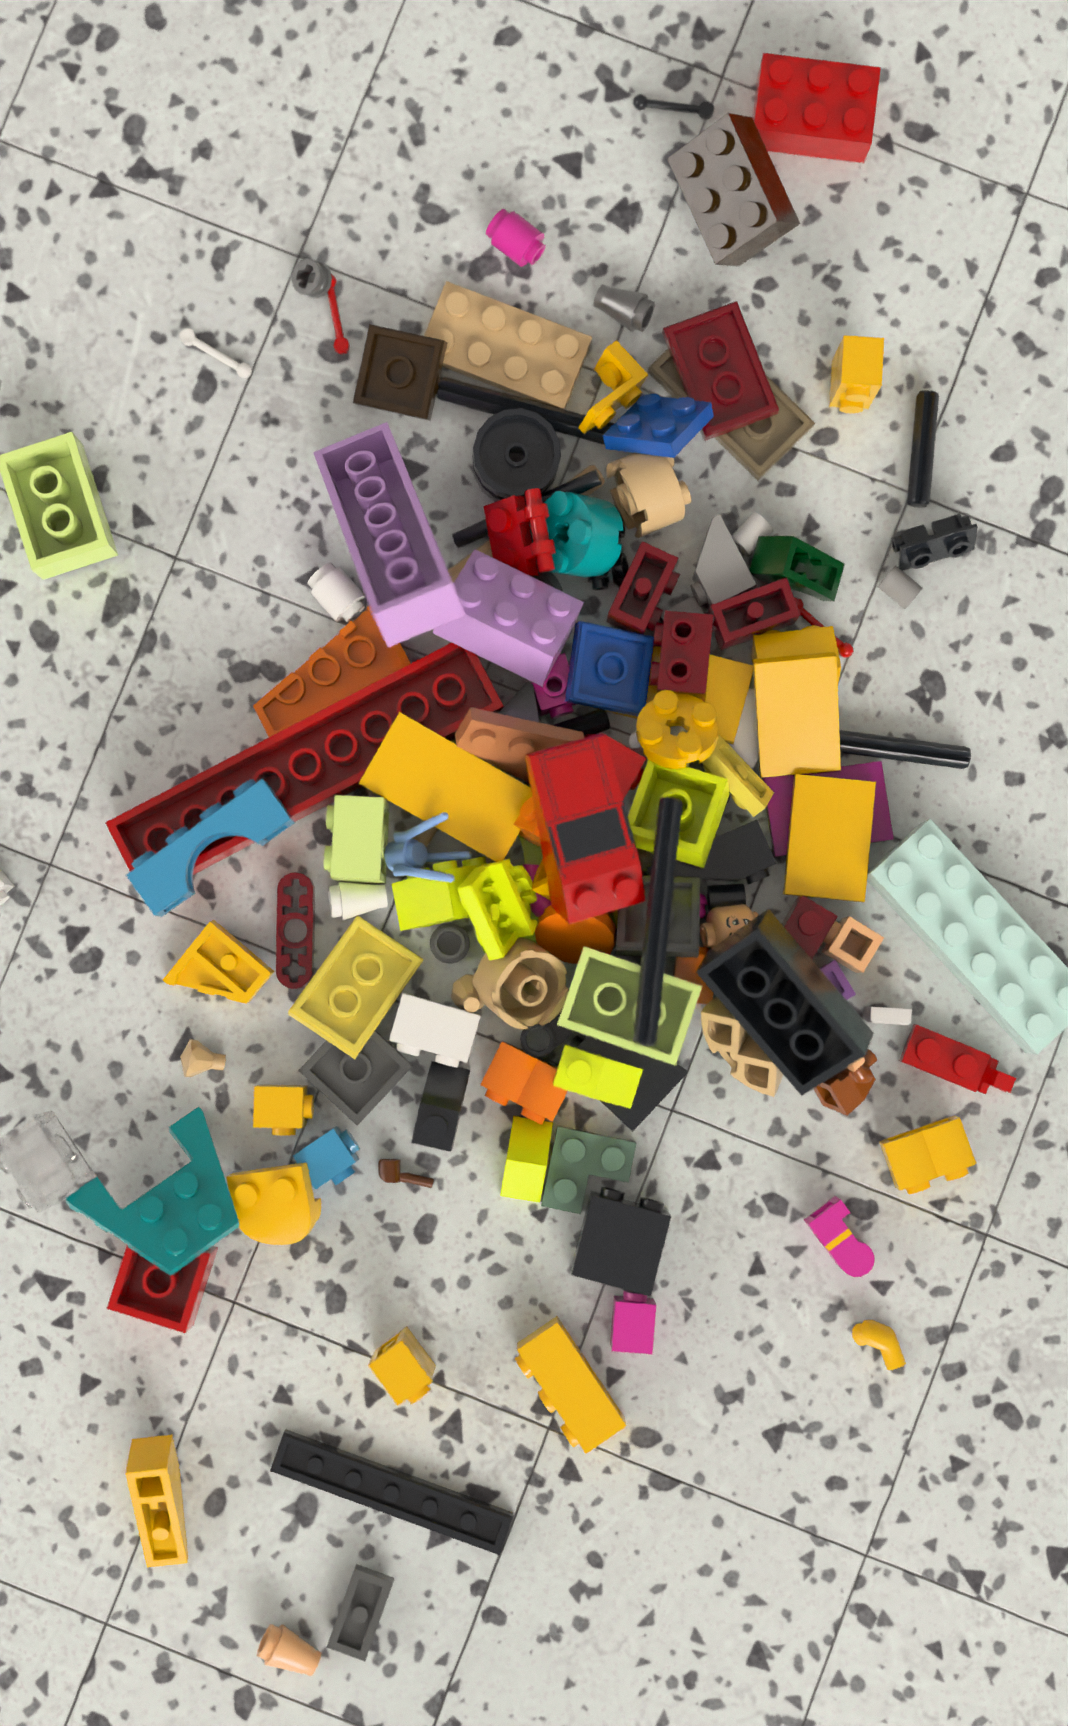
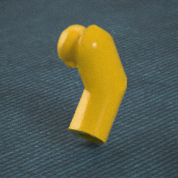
M864 1320L862 1323L854 1325L852 1337L855 1343L860 1346L867 1344L879 1349L887 1370H894L906 1364L896 1334L891 1327L875 1320Z

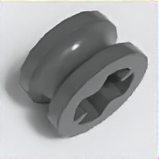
M305 258L295 265L292 272V284L298 293L311 298H320L328 292L331 286V271L325 264ZM310 274L315 275L313 283L308 282Z

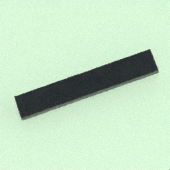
M287 1429L283 1433L270 1469L271 1472L497 1555L501 1553L514 1514L500 1507Z

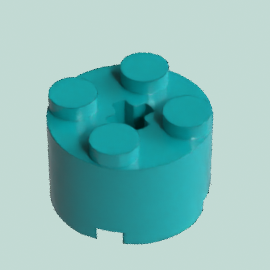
M562 491L553 493L544 502L547 504L549 517L546 518L549 539L554 540L556 553L552 554L555 569L549 572L579 577H597L607 573L616 563L622 548V544H618L619 531H623V522L616 507L611 502L597 497ZM529 524L530 532H531V538H532V543H533V537H532L531 526H530V524Z

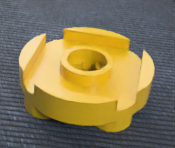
M671 690L658 692L654 696V700L648 702L642 708L637 718L636 737L639 744L643 747L644 755L653 763L671 769L687 768V763L698 759L699 763L703 762L713 753L717 745L719 726L716 719V709L712 704L692 695L674 693ZM681 726L688 732L680 731L675 736L671 734L670 727Z

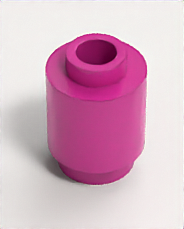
M501 209L493 217L486 230V235L491 239V244L520 267L525 266L527 263L535 264L546 248V245L542 243L544 233L515 211L508 212L506 209Z

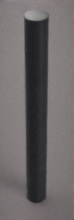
M595 469L542 493V502L544 503L557 491L581 494L601 485L602 480L598 471ZM486 519L453 533L452 538L457 548L488 536Z

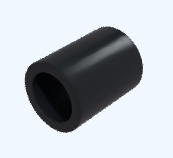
M744 883L707 886L708 911L710 912L711 909L716 907L746 905Z

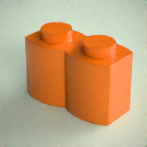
M504 1041L501 1042L480 1084L487 1088L484 1096L503 1106H506L509 1100L523 1107L521 1115L541 1125L545 1118L553 1122L568 1090L553 1086V1080L557 1071L556 1067L536 1057H532Z

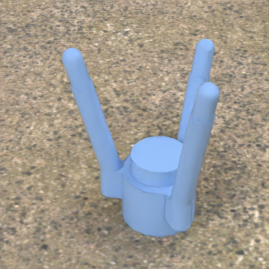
M443 812L407 831L394 833V841L388 843L385 849V862L395 877L407 875L436 881H454L455 878L452 874L420 869V867L426 862L470 859L472 857L471 852L427 853V849L422 842L411 839L447 820L449 817L448 813Z

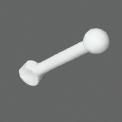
M185 328L180 332V340L184 345H194L235 369L241 378H248L251 375L252 368L248 363H238L196 338L192 329Z

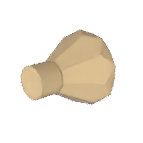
M466 974L453 983L451 998L459 1009L473 1013L481 1009L485 1004L481 1001L476 988L473 986L474 975Z
M193 1039L189 1040L180 1056L185 1077H193L210 1069L223 1071L225 1067L226 1055L213 1053L199 1041Z

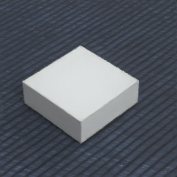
M864 1006V1020H866V1023L909 1025L911 1023L912 1009Z

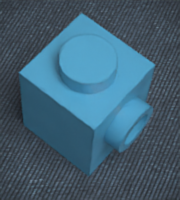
M336 1126L293 1155L297 1163L307 1162L311 1184L316 1190L329 1180H332L336 1186L354 1174L355 1170L351 1165L359 1160L355 1152L360 1150V1147L347 1129L341 1132L339 1127Z

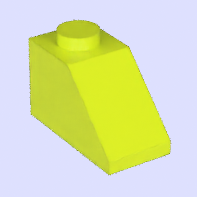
M564 1045L553 1080V1086L631 1109L643 1069Z

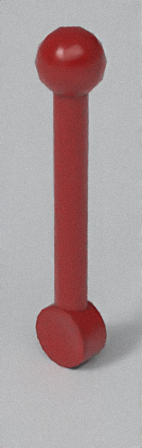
M331 274L332 281L327 295L336 335L334 349L338 354L344 355L349 351L350 345L343 335L334 290L337 280Z
M794 597L801 617L811 625L825 627L803 608L804 603L800 598ZM835 636L840 656L843 658L852 656L854 652L853 646L847 642L843 643Z

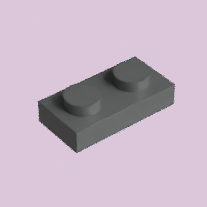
M356 1564L326 1648L366 1661L392 1588L394 1577Z

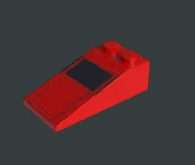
M604 733L525 754L551 907L567 923L572 924L646 901L640 861L607 736Z

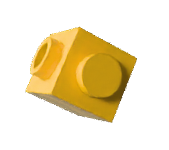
M260 1084L254 1086L253 1127L272 1128V1135H296V1128L305 1127L307 1119H313L314 1095H307L308 1085Z

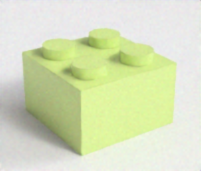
M335 795L334 805L327 806L326 829H330L333 835L332 846H325L324 870H328L330 878L345 882L386 884L387 865L385 862V849L388 845L390 805L385 798Z

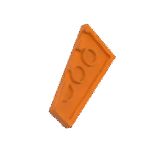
M370 606L366 607L367 609L353 622L350 621L339 631V634L323 648L320 647L309 657V660L294 673L291 672L253 705L268 737L411 664L400 643L390 647L387 646Z

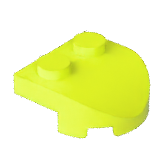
M510 859L476 867L457 888L460 894V902L468 912L476 930L477 940L484 947L489 960L503 958L518 938L533 935L537 927L538 921L530 919V904L537 901L536 892L532 890L533 882L526 869L522 865L513 866L510 864Z

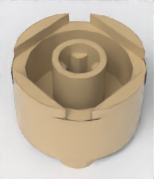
M632 453L607 464V479L614 476L617 486L610 490L614 504L619 514L622 515L628 530L637 528L634 535L636 538H641L678 522L685 516V505L691 503V495L686 483L683 480H677L672 468L674 467L673 458Z
M523 937L517 939L503 958L489 960L485 953L472 981L481 1001L508 1025L521 1030L529 1029L527 1027L537 1024L543 1026L551 1022L563 1009L569 988L566 987L565 974L567 975V971L563 963L536 942Z

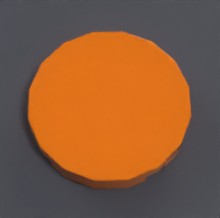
M550 905L544 909V914L542 916L539 915L537 919L538 922L535 929L537 944L561 961L578 964L583 947L610 955L615 946L616 927L607 913L569 924Z

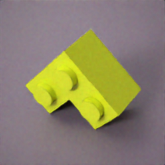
M486 857L462 861L463 867H458L456 860L432 865L433 871L454 875L455 879L453 882L407 876L406 880L391 883L400 931L470 918L460 902V894L457 888L476 867L489 864L486 862Z

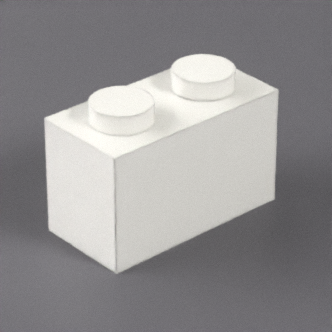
M402 993L389 1040L398 1043L397 1051L414 1056H419L421 1050L436 1054V1062L458 1068L460 1061L466 1063L469 1061L482 1015Z

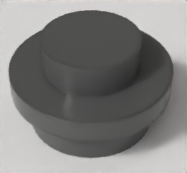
M448 923L439 926L430 938L432 954L436 959L444 963L451 964L461 961L467 955L470 948V939L467 932L456 924Z

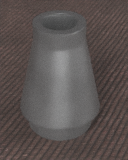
M604 284L598 289L593 303L594 307L605 312L631 332L635 329L643 332L647 328L655 308V302L649 300L647 294L611 288Z

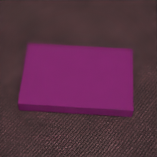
M882 761L841 766V770L801 774L876 782L870 843L894 840ZM794 775L765 777L762 780L774 792L766 806L773 856H786Z

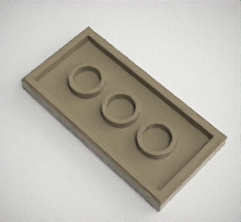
M667 349L648 368V373L673 398L687 397L669 349ZM767 375L766 377L779 407L778 414L714 437L757 481L815 425V422Z

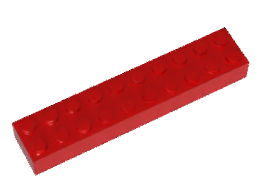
M451 642L105 822L131 872L134 869L132 863L137 858L151 850L154 854L158 853L168 845L165 840L171 834L185 826L188 830L192 829L202 821L199 816L205 810L216 803H220L222 807L236 797L233 792L248 780L254 779L256 783L261 779L265 780L295 822L334 802L335 795L346 796L363 787L359 782L399 712L451 741L455 739V733L470 707L499 713L504 706L478 656ZM227 836L213 841L199 854L194 865L193 875L256 842L241 836Z

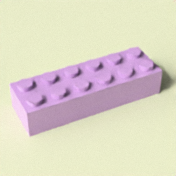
M383 423L313 452L372 614L387 646H393L466 616L388 423Z

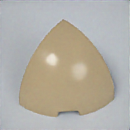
M717 997L714 998L701 1011L702 1029L711 1052L714 1054L718 1051L731 1066L730 1074L735 1079L753 1090L775 1097L783 1077L782 1072Z

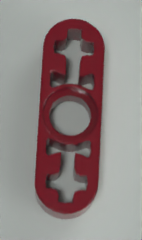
M293 872L282 877L277 887L276 976L283 986L299 989L305 987L314 975L315 886L306 875ZM298 879L301 886L307 887V893L299 897V908L308 907V914L292 912L285 915V906L293 908V896L286 894V887H292L294 880ZM300 919L307 927V934L302 941L294 943L286 938L284 930L289 921ZM284 946L293 949L307 946V955L298 953L299 966L306 968L305 975H299L298 982H292V977L285 975V967L292 965V954L284 955Z

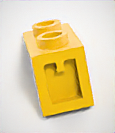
M617 340L605 348L594 368L603 383L610 387L613 392L589 409L579 426V429L584 434L594 426H597L598 429L606 426L614 418L618 408L621 406L625 409L630 408L643 394L640 388L648 377V373Z

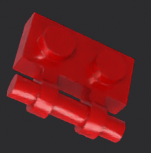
M540 488L524 491L527 506L525 505L524 496H511L483 506L492 557L531 577L538 576L536 559L539 572L555 569L552 554L556 553L554 540L549 539L546 524L549 512L547 504L542 502ZM529 524H530V526H531L532 537H533V543H532V538H531V532H530Z

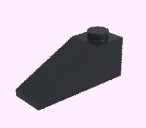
M754 820L715 837L704 868L676 860L675 876L700 877V880L737 882L745 878L747 884L750 885L770 876L767 868L777 863L758 820ZM652 865L644 869L646 876H651Z

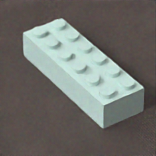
M931 819L921 822L868 870L867 881L1025 1053H1040L1068 1027L1067 966Z

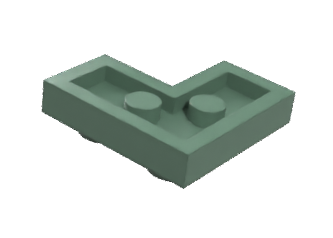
M557 1125L541 1206L581 1214L589 1175L629 1183L637 1143Z

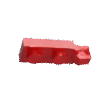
M913 1024L899 1059L904 1064L972 1092L978 1091L986 1094L989 1086L1011 1093L1016 1081L1015 1077L996 1070L999 1060L990 1057V1054L917 1024Z

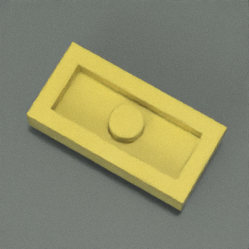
M719 735L713 753L702 762L706 773L728 779L729 791L733 801L740 808L747 809L755 817L766 808L774 792Z

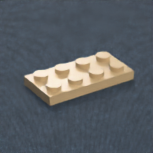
M448 281L445 282L424 336L448 342L442 367L519 397L561 409H566L592 343V337Z

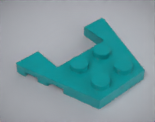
M197 1107L169 1126V1133L191 1162L125 1208L121 1209L97 1176L65 1198L67 1205L77 1213L80 1212L92 1220L96 1226L105 1232H110L125 1242L130 1249L170 1276L239 1227L234 1204L204 1113L200 1107Z

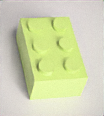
M73 432L0 455V473L31 570L44 580L118 556L83 444Z
M583 947L557 1025L676 1066L702 986L664 974L657 1042L653 1046L637 1045L633 1042L641 966Z

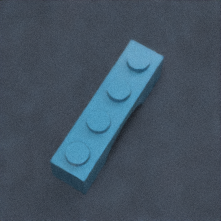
M254 779L243 783L233 792L236 796L233 800L223 807L220 803L209 807L199 816L202 820L199 824L190 830L186 826L180 828L165 840L168 843L165 848L156 854L152 850L148 851L132 863L134 869L126 874V876L154 916L163 917L195 894L193 884L195 862L202 850L213 841L227 836H241L263 846L296 823L265 780L261 779L256 783Z

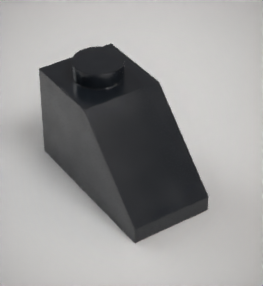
M431 1061L411 1143L449 1152L452 1151L470 1069L456 1068Z

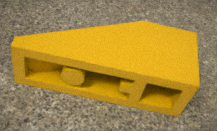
M173 1435L132 1439L125 1474L147 1567L188 1563L180 1468Z

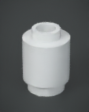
M331 562L318 569L307 582L312 588L311 594L336 622L345 619L348 623L365 609L362 602L366 595L341 567L336 568Z

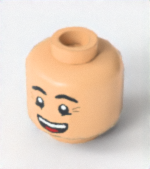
M744 904L711 909L707 915L706 923L700 926V935L704 947L712 949L759 916V914L755 911L752 912Z

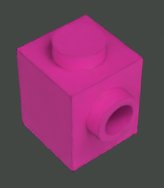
M565 653L559 655L543 686L530 681L534 686L540 715L550 714L551 719L573 713L572 706L578 705L565 702L569 664Z

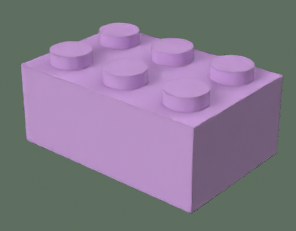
M474 549L453 584L466 616L434 628L433 634L531 682L543 686L572 633L584 602Z

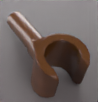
M380 1159L378 1162V1175L386 1183L407 1182L427 1188H432L433 1178L401 1172V1159Z

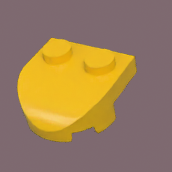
M307 1162L234 1172L226 1176L228 1189L239 1220V1228L245 1235L255 1241L271 1245L297 1243L311 1232L316 1221L320 1218L321 1198H314Z

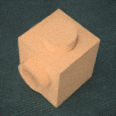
M844 917L839 923L835 921L823 941L826 945L822 953L855 973H863L884 937L852 917Z

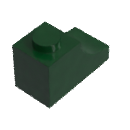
M759 536L749 571L752 576L767 584L787 577L791 590L805 593L822 601H835L845 564L795 536Z

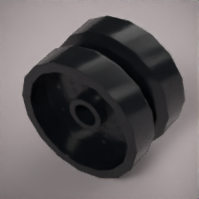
M522 408L502 410L488 418L477 432L472 456L474 478L482 492L494 502L511 496H524L526 501L524 491L540 488L542 494L549 491L553 486L561 459L560 441L552 425L538 413ZM520 453L524 458L519 462H514L510 459L509 454Z

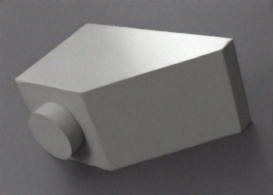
M720 514L712 518L692 578L694 584L690 585L691 591L699 605L703 606L706 604L708 610L712 604L751 591L757 585Z

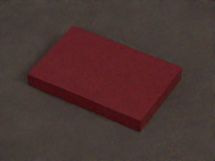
M737 301L663 328L662 334L686 396L693 398L695 401L711 402L714 417L700 430L704 441L778 414L779 407Z

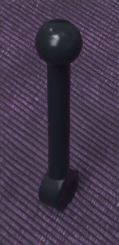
M639 94L633 99V105L639 111L648 107L697 113L704 120L710 119L714 112L713 104L708 101H704L700 105L651 100L647 99L643 94Z

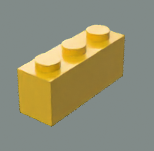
M558 1316L517 1343V1351L520 1355L515 1357L519 1368L528 1379L534 1375L542 1387L537 1392L541 1401L550 1413L557 1410L565 1422L560 1426L561 1430L572 1447L579 1444L585 1454H587L627 1426L624 1415Z

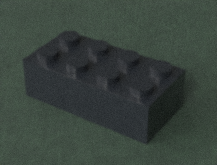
M769 909L710 949L696 971L699 977L801 1096L866 1055L874 1032Z

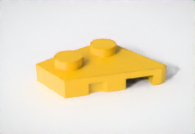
M212 920L172 967L163 981L169 985H181L197 989V992L209 995L217 994L225 996L229 1000L247 1004L275 971L219 923Z

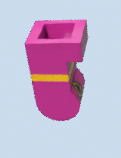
M834 1196L805 1218L804 1221L835 1263L847 1275L862 1277L873 1268L875 1262L874 1253L862 1240L855 1238L842 1219L851 1212L840 1198Z

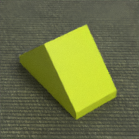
M513 1116L500 1196L540 1203L553 1122L544 1121L541 1125L529 1118Z

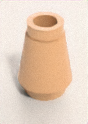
M270 1624L259 1644L257 1657L264 1659V1665L312 1676L319 1664L321 1652L283 1624L279 1627Z

